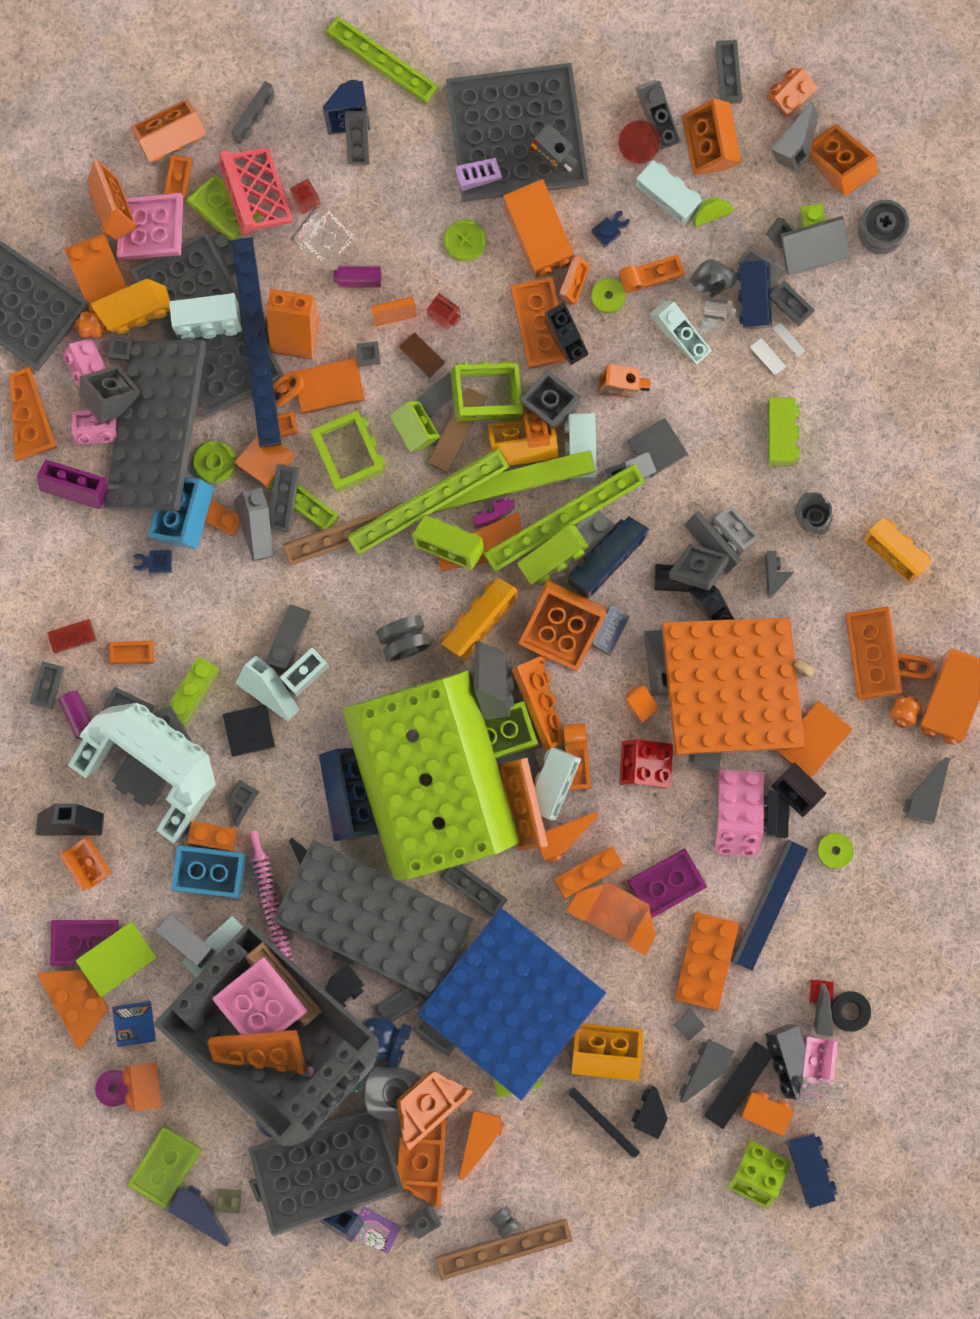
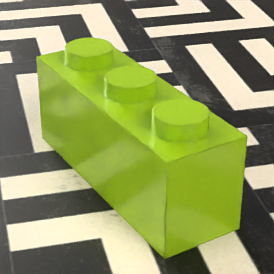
M769 397L767 403L768 466H794L796 460H799L800 448L796 447V439H799L800 427L796 426V418H799L800 407L796 405V398Z
M425 515L412 534L416 548L469 570L473 569L484 552L483 539L479 535L463 531L455 525H448L438 518H431Z
M568 525L517 564L531 585L539 584L542 586L546 580H551L550 575L554 572L560 573L568 567L567 563L572 559L576 561L585 555L584 550L589 546L576 526Z
M199 656L169 704L173 707L185 727L188 726L220 672L217 666Z

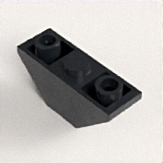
M564 301L545 312V324L548 331L570 365L589 355Z
M54 804L38 813L35 834L36 836L102 835L104 813L79 804Z

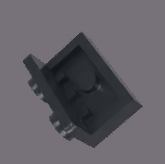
M769 790L767 796H764L766 818H764L763 831L766 832V837L788 838L789 804L778 794V791Z

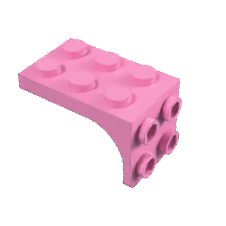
M719 769L718 819L714 852L722 855L757 856L759 855L764 829V772Z

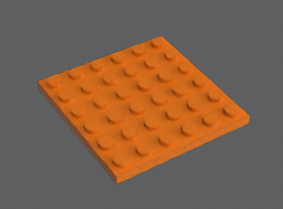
M790 617L663 622L661 624L675 755L800 749L805 747L796 668L793 667L795 657Z

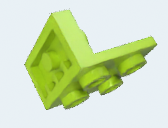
M751 1140L738 1170L731 1178L727 1188L768 1209L779 1194L791 1161Z

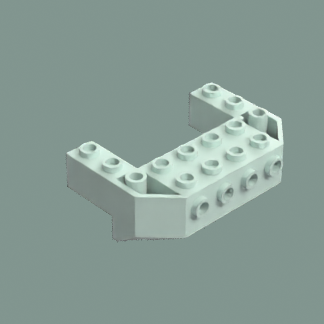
M138 703L112 706L95 715L79 737L83 740L68 766L84 778H87L98 771L110 748L116 743L173 785L165 799L172 805L156 830L172 843L177 842L186 835L191 822L195 820L216 786L209 755L199 745L187 740L181 732L175 731L168 726L165 720L157 718L149 712L147 707Z

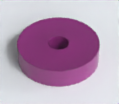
M110 1070L98 1078L95 1092L102 1104L109 1107H117L126 1103L125 1095L128 1094L127 1085H124L122 1071ZM112 1084H115L118 1087V1090L115 1093L111 1092L110 1090Z

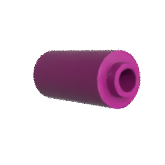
M338 266V270H334V283H338V288L382 286L381 266Z
M78 690L59 697L58 702L75 738L82 741L83 739L79 736L91 722V718Z

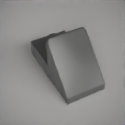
M767 551L765 554L768 598H772L791 578L794 571L777 572L781 568L780 557H776V551Z

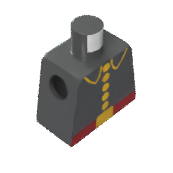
M549 123L534 138L529 148L531 152L555 170L560 165H563L571 172L578 164V161L570 155L573 146Z

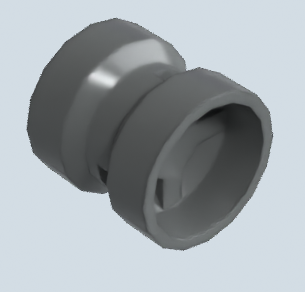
M505 1206L489 1218L492 1225H496L499 1229L498 1233L502 1238L520 1226L518 1220L511 1216V1210L508 1206Z

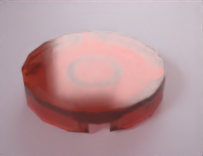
M637 120L630 122L620 133L618 141L620 152L624 158L632 163L643 164L651 161L660 151L661 136L659 131L647 121Z

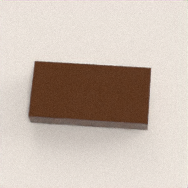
M415 332L399 347L429 378L445 364V361Z

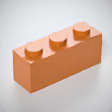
M611 846L556 877L554 882L564 900L577 892L619 870L624 865L614 847Z

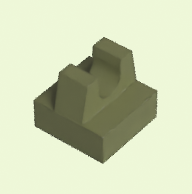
M217 1189L216 1213H240L241 1190Z

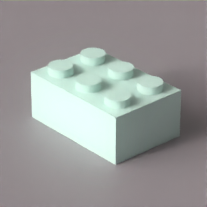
M234 293L169 301L172 328L179 340H194L195 337L214 338L217 334L232 336L236 335L237 332H242L240 306Z

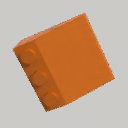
M546 580L520 636L518 645L578 671L606 617V607Z

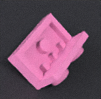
M92 338L70 343L63 353L64 361L69 366L73 381L78 387H80V376L106 369Z
M803 1037L806 1048L801 1083L832 1087L835 1077L837 1041Z

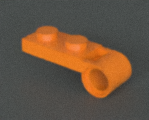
M679 254L638 267L630 265L618 272L625 293H632L685 276Z
M586 724L563 725L565 752L581 758L569 791L591 789Z

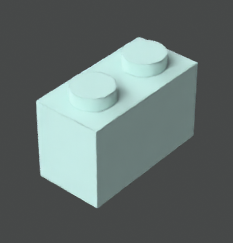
M311 648L280 679L298 697L329 668V665Z

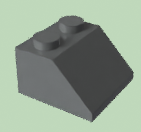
M119 365L80 376L79 397L100 422L119 417L140 395V390Z
M547 370L524 394L519 402L550 427L554 428L565 422L569 418V414H572L579 407L581 396Z

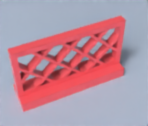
M268 147L232 154L229 153V150L220 152L218 164L242 236L251 235L252 230L293 222ZM265 155L267 162L265 165H262L254 160L255 157ZM242 159L247 162V165L242 169L235 165L234 160ZM250 165L261 170L257 176L247 171ZM264 172L272 176L273 180L271 183L260 179ZM243 176L253 180L250 187L241 182ZM256 183L267 188L264 194L253 190ZM270 190L279 195L277 202L266 197ZM249 194L260 199L256 206L248 202L247 197ZM263 201L273 206L269 213L259 208ZM277 208L283 211L286 217L277 218L272 214ZM257 212L265 216L266 219L263 222L255 223L253 216Z

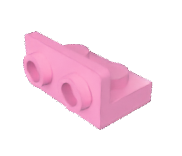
M91 410L72 412L71 431L75 445L114 442L115 437H117V417L100 422Z

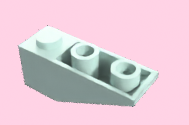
M664 300L649 314L660 330L695 365L712 351L674 301Z
M254 656L244 665L235 684L289 722L300 709L275 670L257 656Z

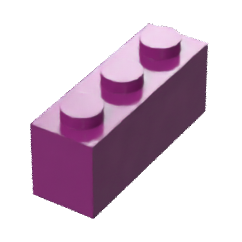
M45 459L37 474L39 490L96 509H101L108 491L105 477Z

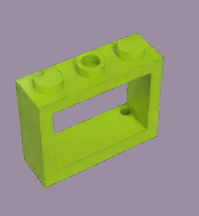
M482 361L469 365V362L457 363L450 371L455 422L519 419L522 416L523 404L519 402L522 395L518 363L501 361L498 364H490L489 361ZM508 376L511 405L463 407L460 377Z
M358 410L310 430L336 493L384 474L385 460L382 454L377 455L375 447L378 446L373 434H368L366 430L369 427L365 415L360 416ZM356 422L374 466L340 479L322 436Z

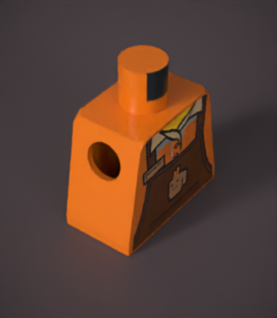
M607 364L599 374L598 395L633 398L638 391L649 392L651 380L640 378L639 369Z

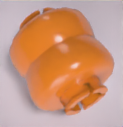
M84 311L81 313L80 318L77 317L76 331H79L80 336L83 338L93 337L101 339L104 332L107 333L108 331L96 312Z
M904 695V697H897L895 699L894 707L890 711V718L894 721L893 724L895 726L906 729L916 724L917 716L921 711V705L915 697Z

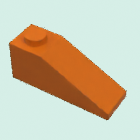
M596 811L545 831L548 846L539 848L544 862L549 860L550 864L562 860L561 855H564L598 818V812Z
M474 1110L459 1180L466 1178L496 1140V1135L501 1136L504 1122L500 1121V1116Z

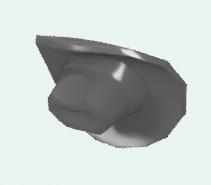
M384 1064L375 1066L368 1074L364 1086V1102L368 1112L373 1117L383 1121L400 1122L397 1099L420 1080L421 1077L401 1067L395 1069Z

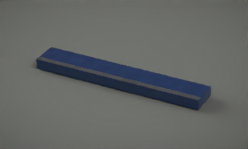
M786 841L732 962L753 971L808 851L807 848L793 841Z

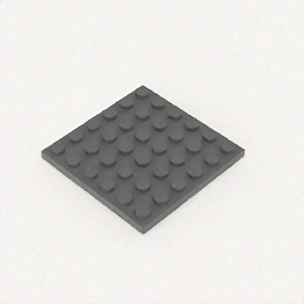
M572 63L446 79L457 166L496 158L502 175L500 180L461 191L462 202L503 197V195L541 179L544 180L548 191L589 186ZM547 123L553 126L573 146L570 155L578 161V164L571 172L563 165H560L556 170L529 150L534 138ZM492 165L488 166L490 175H494ZM484 168L480 169L482 177L486 176ZM472 171L474 179L478 178L476 171ZM468 173L464 174L465 179L470 180Z

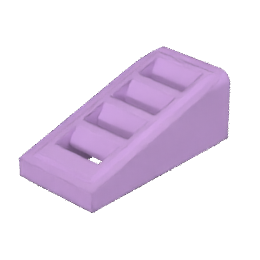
M496 158L455 167V174L461 191L502 179ZM492 165L494 175H490L488 166ZM482 168H484L486 174L484 177H482L480 172ZM472 171H476L478 178L474 179ZM468 173L470 180H466L464 174Z

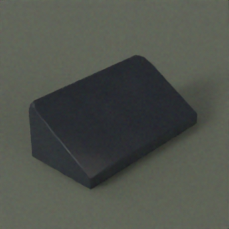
M655 565L654 589L656 591L689 592L694 587L670 579L669 572L674 565Z

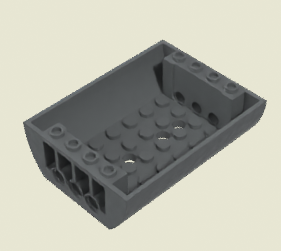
M249 922L153 1023L270 1135L284 1146H292L309 1139L370 1072L379 1051L378 1038ZM262 942L322 1010L305 1027L296 1020L283 1030H297L306 1067L313 1068V1074L309 1078H304L301 1074H297V1071L292 1070L280 1072L276 1071V1068L271 1067L259 1069L254 1068L250 1064L238 1066L213 1062L208 1045L210 1037L241 1034L212 998L250 968V964L245 959V956Z

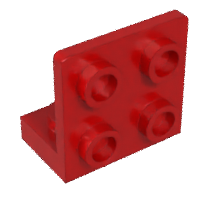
M640 739L622 741L619 785H646L670 788L673 745Z

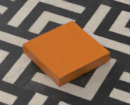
M412 296L371 307L375 327L417 317L415 302Z
M257 435L235 460L234 465L268 488L275 480L277 464L288 465L295 455L283 445L260 448Z

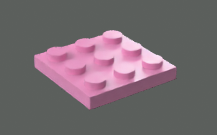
M182 194L126 198L137 228L118 239L117 258L123 261L181 255Z
M264 957L212 998L241 1035L281 1032L307 1012L306 1008Z

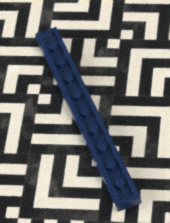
M249 237L231 240L259 446L264 448L282 445L254 239Z

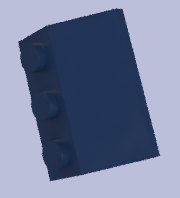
M349 80L346 83H341L323 105L328 135L346 133L345 111H367L368 130H370L363 81Z

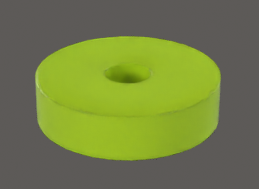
M607 278L595 284L592 289L591 299L598 311L611 314L623 307L626 293L619 281ZM610 293L613 297L611 299L605 298V294Z
M831 833L821 839L817 847V854L823 865L831 869H839L850 863L854 855V847L847 836L841 833ZM833 847H837L839 849L838 855H834L832 853Z

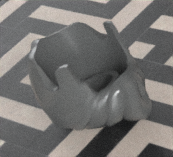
M708 259L701 263L689 281L699 293L710 292L711 294L708 298L713 299L723 290L731 288L735 284L737 273L719 261Z
M804 493L795 508L798 524L805 531L813 532L814 534L819 533L820 535L826 534L833 521L831 503L821 493Z

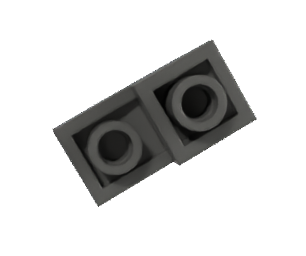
M449 372L416 400L421 402L429 418L453 399L451 373Z

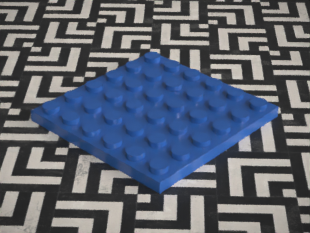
M501 907L418 1011L417 1015L518 1099L523 1101L607 992Z

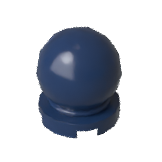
M374 1016L365 1019L362 1024L379 1041L376 1061L380 1062L387 1059L389 1061L388 1066L397 1069L405 1052L401 1050V1047L405 1044L406 1040H409L412 1027L402 1024L401 1028L397 1029L395 1024L385 1017Z

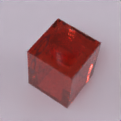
M309 179L290 188L291 196L302 215L321 205L319 196Z
M438 293L426 310L429 318L447 330L451 326L455 327L461 319L460 307L440 293Z

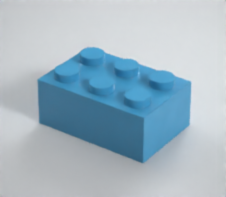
M185 477L180 510L155 511L148 537L165 545L197 549L214 487L200 479Z
M177 845L171 890L174 892L241 899L247 855L238 852Z

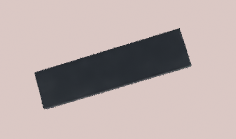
M755 1041L704 1116L721 1129H724L772 1059L771 1052Z
M573 1087L569 1095L633 1158H636L640 1151Z

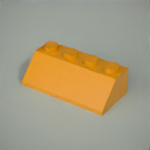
M499 578L494 582L491 580L485 586V593L482 597H476L470 604L471 610L466 615L463 613L455 622L457 626L452 632L448 630L441 639L443 641L441 644L442 648L463 664L475 650V642H482L517 601L518 590L514 586Z

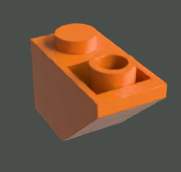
M644 685L640 688L637 686L633 687L625 697L624 705L641 725L659 710V707Z

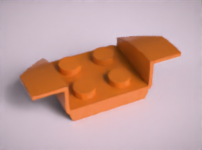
M612 883L577 892L566 911L628 944V947L646 956L656 938L650 905Z

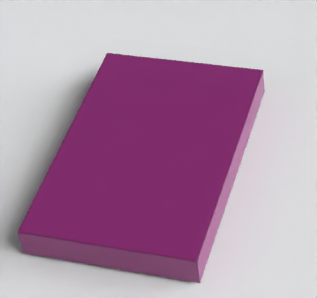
M686 848L627 880L634 895L650 905L652 918L707 888Z
M51 920L50 965H78L75 960L119 930V920Z

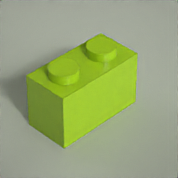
M409 401L390 415L395 429L399 431L404 440V445L410 453L423 451L440 438L420 401Z

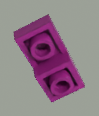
M501 498L496 500V503H492L493 512L489 513V510L477 512V515L473 516L475 529L490 525L509 514L515 508L514 499Z

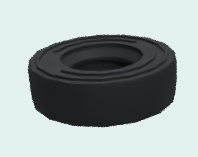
M846 991L840 993L831 1004L832 1020L838 1028L844 1031L855 1032L863 1029L871 1018L869 1001L858 992ZM850 1002L858 1006L859 1015L855 1020H847L843 1016L842 1009L846 1003Z

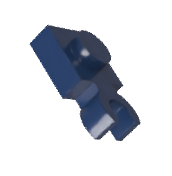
M621 210L615 214L614 220L611 221L606 217L591 230V233L604 248L621 235L619 228H626L630 223L629 218L624 222L619 221L618 218L623 215Z
M150 550L149 557H145L141 553L134 555L135 559L143 560L140 566H134L136 571H143L149 567L151 574L172 573L171 550Z

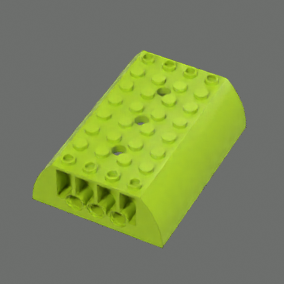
M469 670L341 707L387 863L394 880H408L495 855L516 845L520 841ZM411 729L419 733V740L416 742H411L407 739V732ZM423 773H428L432 776L433 781L428 786L420 782V776ZM435 817L444 818L446 822L445 827L437 829L433 825V819Z

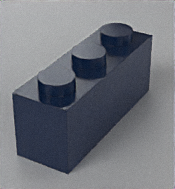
M766 260L740 262V268H737V279L741 281V290H738L739 303H742V311L739 312L740 324H743L745 329L773 327L769 262Z
M808 1133L786 1140L807 1207L811 1209L836 1201L834 1195L838 1193L834 1181H830L827 1174L831 1171L827 1159H823L820 1150H823L820 1137H816L815 1133Z

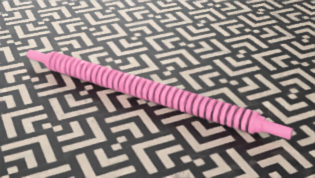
M252 831L249 833L254 851L251 861L252 863H257L253 865V869H258L254 871L255 875L259 874L255 878L256 880H261L257 882V886H262L258 890L259 892H264L260 894V897H265L261 899L262 903H266L262 905L263 909L268 908V910L264 911V914H269L265 919L271 920L267 922V926L272 925V927L268 928L269 932L273 931V933L269 934L270 937H275L271 939V943L276 942L274 946L289 958L293 956V953L287 952L292 950L291 947H286L290 945V941L285 942L286 939H289L288 935H283L287 933V930H282L285 927L273 921L279 909L276 906L280 905V901L275 902V900L279 899V896H274L278 892L277 890H272L276 888V884H271L275 880L274 878L270 879V877H273V873H268L272 871L271 867H267L271 865L270 861L265 862L269 859V856H266L265 851L263 852L258 831ZM307 1067L308 1075L311 1077L313 1068Z

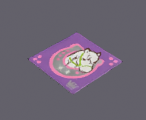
M363 1206L359 1216L364 1224L352 1242L387 1257L402 1226Z

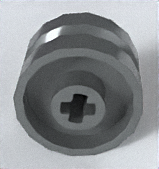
M879 200L872 203L866 208L858 226V237L861 244L868 251L876 254H888L895 251L901 245L909 228V217L906 210L899 203L892 200Z
M413 615L396 620L376 631L380 644L387 645L383 649L387 662H394L413 656L432 645L428 633H421L425 627L421 615Z

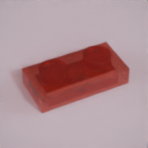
M90 619L47 632L54 654L97 641Z

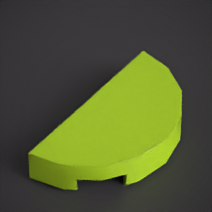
M719 197L709 198L700 204L701 207L697 210L696 215H693V225L698 227L735 211L729 201Z

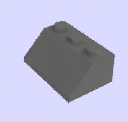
M478 641L475 642L474 690L484 720L509 717L511 716V707H514V699L511 693L514 690L512 677H510V675H514L512 672L513 663L512 661L508 662L506 653Z

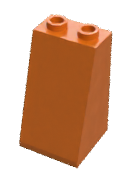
M541 179L503 195L504 212L534 278L539 275L540 277H545L558 267L560 269L568 267L572 262L574 253L544 180Z
M270 288L266 312L271 352L313 360L320 325V316L314 295Z
M954 648L949 649L943 655L918 728L923 730L922 733L930 737L938 735L944 738V742L952 745L960 744L964 741L980 700V658Z

